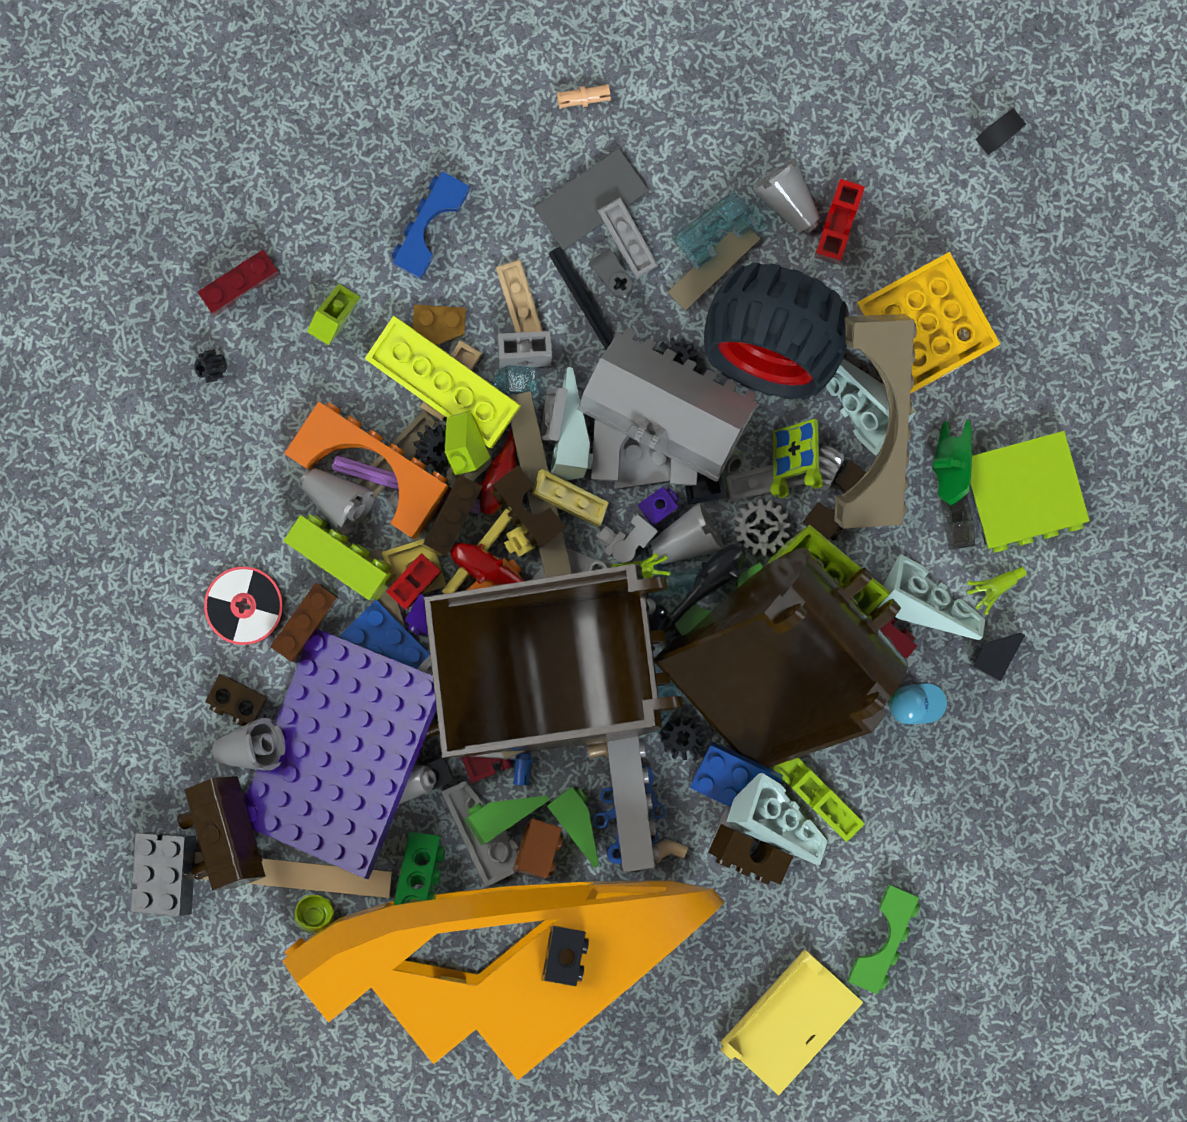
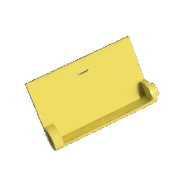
M804 949L721 1040L720 1043L723 1047L720 1050L731 1060L735 1057L741 1060L779 1096L863 1002Z

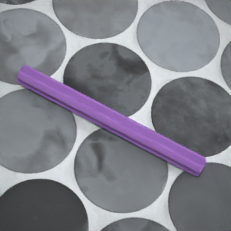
M336 456L332 465L334 471L399 490L397 478L393 472L341 456ZM476 499L470 510L471 513H481V499Z

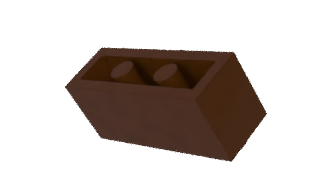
M315 583L270 647L290 662H294L339 598L320 584Z

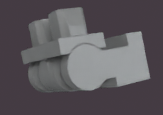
M638 514L631 521L636 527L628 536L621 531L616 534L605 526L596 537L606 546L604 552L609 556H613L619 562L627 563L632 561L636 556L638 547L645 548L658 533L654 527Z

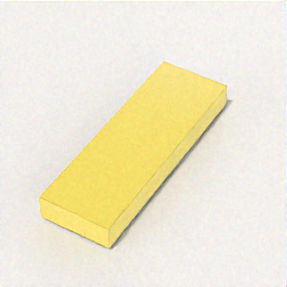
M544 469L538 472L531 495L596 527L601 526L609 502Z

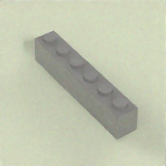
M638 736L607 742L623 872L655 868L654 862L659 861L657 846H652L651 836L656 835L654 819L649 820L648 810L652 809L651 794H645L644 783H649L647 767L642 768L641 757H646L644 741L639 742Z

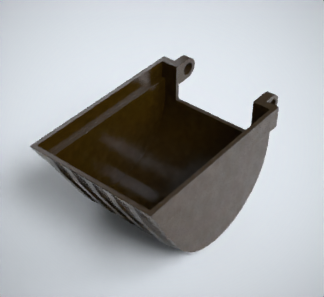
M806 548L788 552L763 567L734 590L690 632L674 639L654 657V663L663 672L670 673V680L738 754L767 768L872 733L886 716L883 708L899 688L908 668V662L905 657L896 649L888 636L879 630L899 613L901 607L894 599H890L872 614L864 613L853 596L872 580L873 575L866 568H862L844 583H839L823 567L824 565L820 560L815 558Z
M630 564L424 597L442 758L469 757L503 751H531L583 746L632 738L660 730L662 728L661 712L683 708L681 696L659 698L658 687L671 684L670 673H656L652 645L665 643L666 640L664 631H650L646 593L668 589L666 577L644 579L642 567L637 564Z

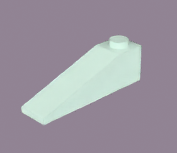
M843 359L836 374L827 384L826 388L830 395L839 397L844 407L840 410L843 416L850 415L857 429L853 430L857 439L877 456L884 443L889 419V404L884 384ZM913 407L912 413L909 415V422L917 412Z
M567 367L564 375L563 389H568L559 441L555 443V448L553 449L550 473L564 480L583 478L586 470L591 469L593 454L589 453L590 442L583 412L577 410L580 398L572 367Z
M900 554L883 584V587L890 594L878 605V608L888 600L894 599L901 607L899 613L895 616L898 619L981 640L983 638L985 619L962 599L954 601L946 591L948 587L941 582L937 586L928 579L926 575L929 571L924 566Z
M759 773L734 798L726 822L752 837L813 864L820 865L828 842L811 820H806L798 810L800 808L798 804L787 797L785 794L786 790L780 783L763 773Z

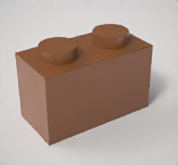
M535 819L528 820L513 871L540 880L547 879L548 875L552 876L556 866V861L553 860L556 850L559 851L563 842V836L560 835L562 828Z

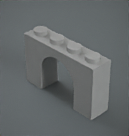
M596 419L591 479L593 481L619 482L621 451L623 445L630 437ZM671 459L670 484L697 486L698 472Z

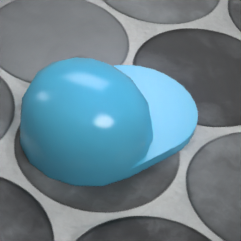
M914 684L899 687L889 701V709L892 716L897 721L910 725L935 722L943 716L947 707L944 692L933 684Z

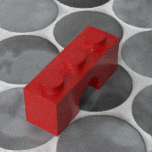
M844 179L839 180L814 257L839 265L865 186Z

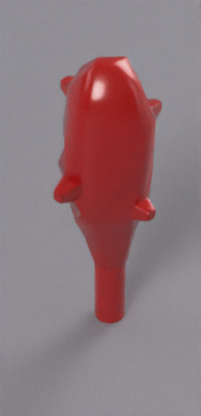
M510 429L508 438L500 453L490 464L483 482L477 483L483 486L480 491L481 512L487 515L497 512L502 507L491 494L494 491L492 485L516 467V446L512 429Z
M454 543L450 550L453 561L458 565L457 567L468 572L477 579L479 584L485 581L493 585H505L524 581L511 571L503 560L484 550L483 544L477 546Z

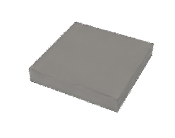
M555 388L546 392L540 427L542 442L559 441L568 389Z

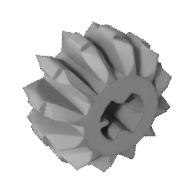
M826 445L822 446L819 450V470L823 479V486L818 488V490L827 491L830 488L844 461L842 453Z

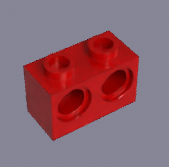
M421 553L391 585L386 593L405 610H408L417 600L418 596L423 594L442 571Z

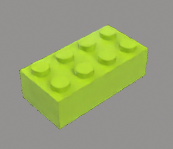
M309 514V516L300 515L283 542L366 599L379 600L395 576V573L390 571L392 566L380 558H371L369 556L371 552L360 544L349 543V536L341 534L337 529L331 528L330 530L326 527L328 522L316 514Z

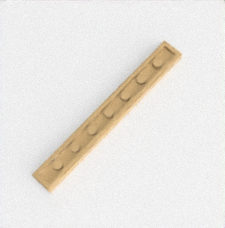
M195 851V863L204 861L202 852ZM262 858L266 877L249 883L390 898L393 871L373 869L370 878L364 879L335 865Z

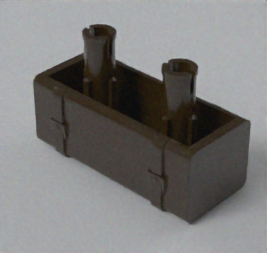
M238 776L211 778L184 789L190 811L179 814L177 821L183 830L189 829L192 826L195 827L204 861L192 865L191 872L193 877L199 880L208 876L212 891L238 888L265 878L262 856L259 854L244 800L245 795L241 789Z

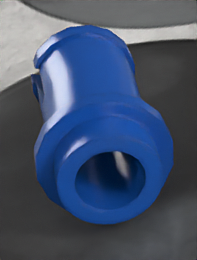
M522 752L516 755L515 760L513 759L515 761L513 784L530 785V765L534 760L531 758V753Z

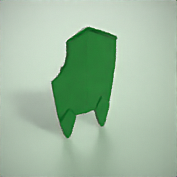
M966 420L961 437H950L949 424L946 421L943 422L933 460L932 470L936 473L939 484L938 497L950 506L971 490L972 428L970 420Z

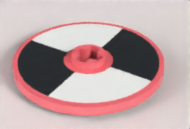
M236 567L221 573L211 583L205 596L204 611L208 624L220 638L233 644L249 645L262 641L276 629L282 616L283 600L277 584L269 575L251 567ZM243 598H246L247 604L251 605L250 610L240 613V608L236 604L237 602H242Z

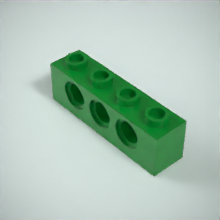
M409 832L393 906L436 899V893H433L434 885H439L441 870L438 869L439 862L444 861L446 851L445 846H442L440 836ZM423 861L429 862L424 866L418 865L420 862ZM419 884L424 885L420 889L413 888L414 886Z

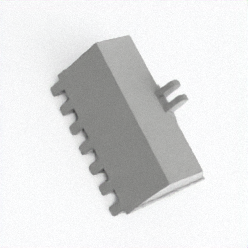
M629 328L623 334L617 332L610 346L601 356L583 392L577 410L717 482L758 405L754 402L757 394L748 390L743 397L734 392L737 386L736 383L727 380L725 385L722 386L714 382L717 375L715 372L707 370L703 376L693 371L696 366L695 362L687 359L684 365L673 361L676 352L667 349L662 355L654 351L656 342L651 339H646L643 345L633 340L636 332Z

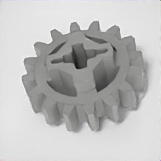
M758 499L757 506L749 502L748 511L743 508L739 510L743 517H735V521L740 523L739 527L733 528L735 532H740V536L736 541L743 540L745 542L743 546L746 549L749 546L752 547L753 555H755L757 550H761L762 556H766L767 549L775 553L776 544L781 547L784 545L781 538H789V534L784 532V529L791 526L783 521L788 516L787 513L780 515L781 506L779 505L775 509L772 508L771 500L768 501L767 505H763L762 499ZM756 511V519L752 523L745 524L747 517ZM766 511L771 512L778 522H772L766 517ZM760 520H763L764 525L774 526V528L765 530L764 535H761L759 530L750 529V527L757 526ZM779 531L776 539L768 544V536L772 532ZM752 533L757 537L758 544L750 541L746 534Z

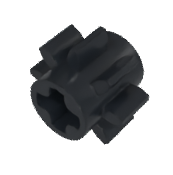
M215 349L198 354L199 359H196L194 363L197 376L200 378L205 377L206 383L222 379L223 373L227 370L225 357L221 354L216 355Z

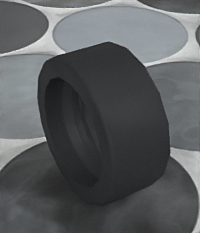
M1012 108L976 138V141L987 155H990L1019 132L1026 123L1016 110Z

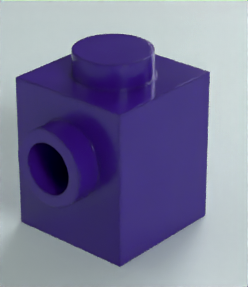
M662 486L637 506L650 524L654 526L678 508L676 502L679 499L671 488L665 490Z

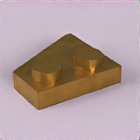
M414 305L413 329L437 346L465 334L466 308Z

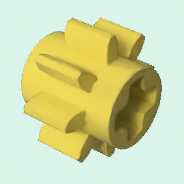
M522 526L508 532L506 536L509 540L504 543L510 554L516 552L518 557L535 549V546L532 547L525 539L523 534L526 531Z

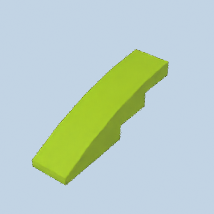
M799 758L771 767L774 771L783 775L782 779L844 841L848 842L865 825Z

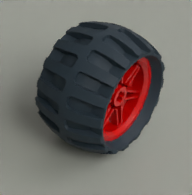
M751 263L747 266L742 265L725 280L712 300L704 330L705 355L709 357L710 364L720 370L724 376L733 379L748 389L751 388L765 395H773L790 400L798 398L802 400L809 399L812 395H818L827 386L844 358L847 348L845 344V317L849 316L848 306L846 302L842 301L840 295L835 290H831L822 281L805 275L801 271L788 269L776 264Z

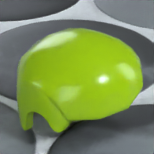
M307 895L299 900L295 908V921L300 929L309 934L319 932L333 922L334 910L330 900L319 895Z

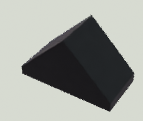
M723 470L717 482L704 475L698 476L697 486L685 485L688 505L728 498L729 492L725 470Z

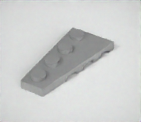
M466 781L440 792L484 887L516 873L513 871L519 848L508 834L503 831L486 844L481 845L465 822L464 818L470 815L467 810L479 802L484 806L483 802Z

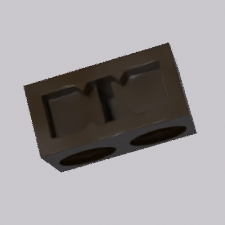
M219 674L205 702L210 704L209 710L221 716L226 712L234 716L233 722L244 726L258 719L268 697L223 674ZM223 688L227 689L231 694V698L226 704L221 703L217 697L218 692ZM245 700L251 701L254 705V711L249 716L241 711V704Z

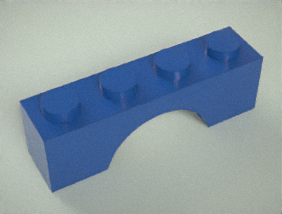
M443 171L439 177L435 175L428 188L431 190L427 200L423 198L416 209V212L419 213L415 222H409L404 231V235L407 236L402 245L397 244L391 256L394 259V266L422 280L434 258L425 244L427 225L440 213L449 211L459 212L471 190L469 185Z

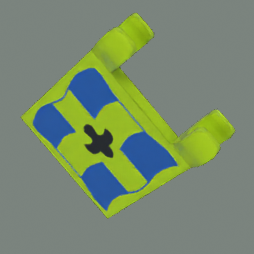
M812 419L772 431L774 480L770 487L771 494L774 496L778 495L780 499L786 498L789 495V489L785 479L806 473L804 478L806 486H812L813 489L821 488L823 486V479L819 470L818 420Z

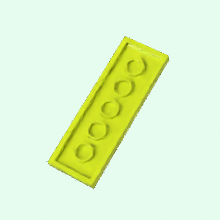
M397 316L392 317L365 357L368 362L448 418L455 414L471 411L484 444L489 448H493L521 407L515 400Z

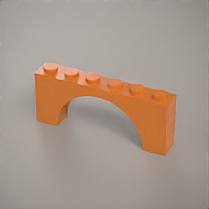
M318 401L284 454L308 470H312L327 455L341 449L364 448L382 455L392 467L399 487L398 506L390 524L417 541L451 490L445 484L448 479L436 471L432 475L424 470L426 465L413 457L409 461L403 457L405 451L393 443L390 447L386 446L381 442L383 437L370 429L366 433L360 429L362 423L350 415L346 420L339 415L341 412L339 408L330 402L325 406Z

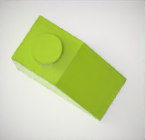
M338 284L316 310L307 332L329 345L338 335L361 297Z
M471 411L449 416L446 421L445 454L455 475L477 470L491 458Z

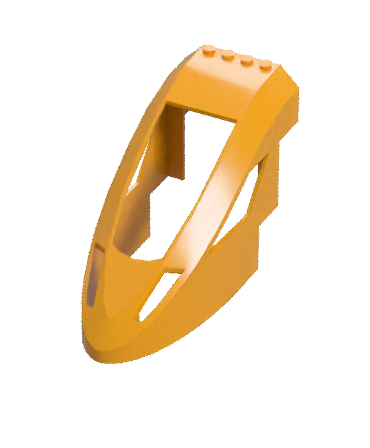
M659 880L568 882L436 894V899L417 901L393 906L394 901L343 916L309 937L306 941L302 937L284 952L287 957L282 962L328 1023L372 988L433 1064L477 1030L514 1077L519 1080L671 953L723 905L724 901L713 888L676 881ZM543 921L479 974L405 960L439 933ZM551 926L585 931V938H589L587 954H582L580 965H584L582 982L577 981V986L541 981ZM563 949L559 954V959L563 964L568 965L573 960V954L569 949ZM440 976L465 979L466 984L440 979Z

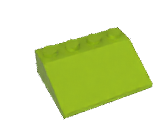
M808 525L785 543L767 563L768 565L793 550L806 548L815 558L820 560L824 565L823 567L839 583H844L854 573L862 569L811 525ZM872 578L853 598L864 613L870 614L890 592Z

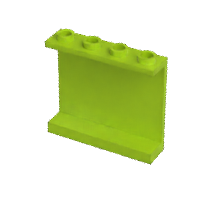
M1065 431L972 456L970 485L987 543L985 545L986 550L992 548L994 553L1009 549L1008 544L1018 541L1019 546L1034 542L1033 537L1042 534L1044 539L1059 535L1058 530L1067 527L1069 532L1084 528L1083 523L1090 521Z

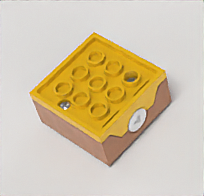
M950 252L858 301L853 307L857 316L906 314L915 320L914 322L917 327L916 337L913 338L915 361L912 364L911 372L914 385L910 390V395L1000 345L998 338Z

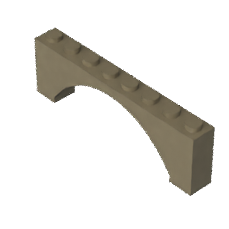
M906 314L845 317V344L852 349H859L877 369L887 393L889 419L884 443L872 466L851 489L842 496H836L834 521L844 529L903 525V516L906 514L904 493L908 487L906 466L909 464L907 441L911 436V430L908 425L909 415L912 413L910 390L914 385L913 375L911 374L912 364L915 361L913 338L917 334L915 320Z

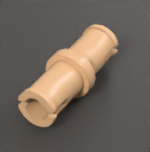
M605 84L590 88L580 86L578 90L557 92L559 109L577 105L588 107L590 103L611 101L609 85Z

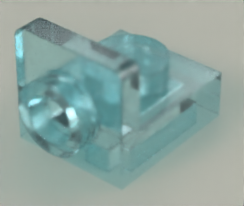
M506 366L496 372L495 387L506 395L529 391L533 395L537 393L535 367Z

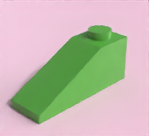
M571 786L550 802L547 807L593 867L596 868L599 866L589 809L585 803L589 799L580 787L575 790Z
M546 795L490 802L484 806L479 802L467 810L470 815L464 818L479 843L483 845L550 799Z

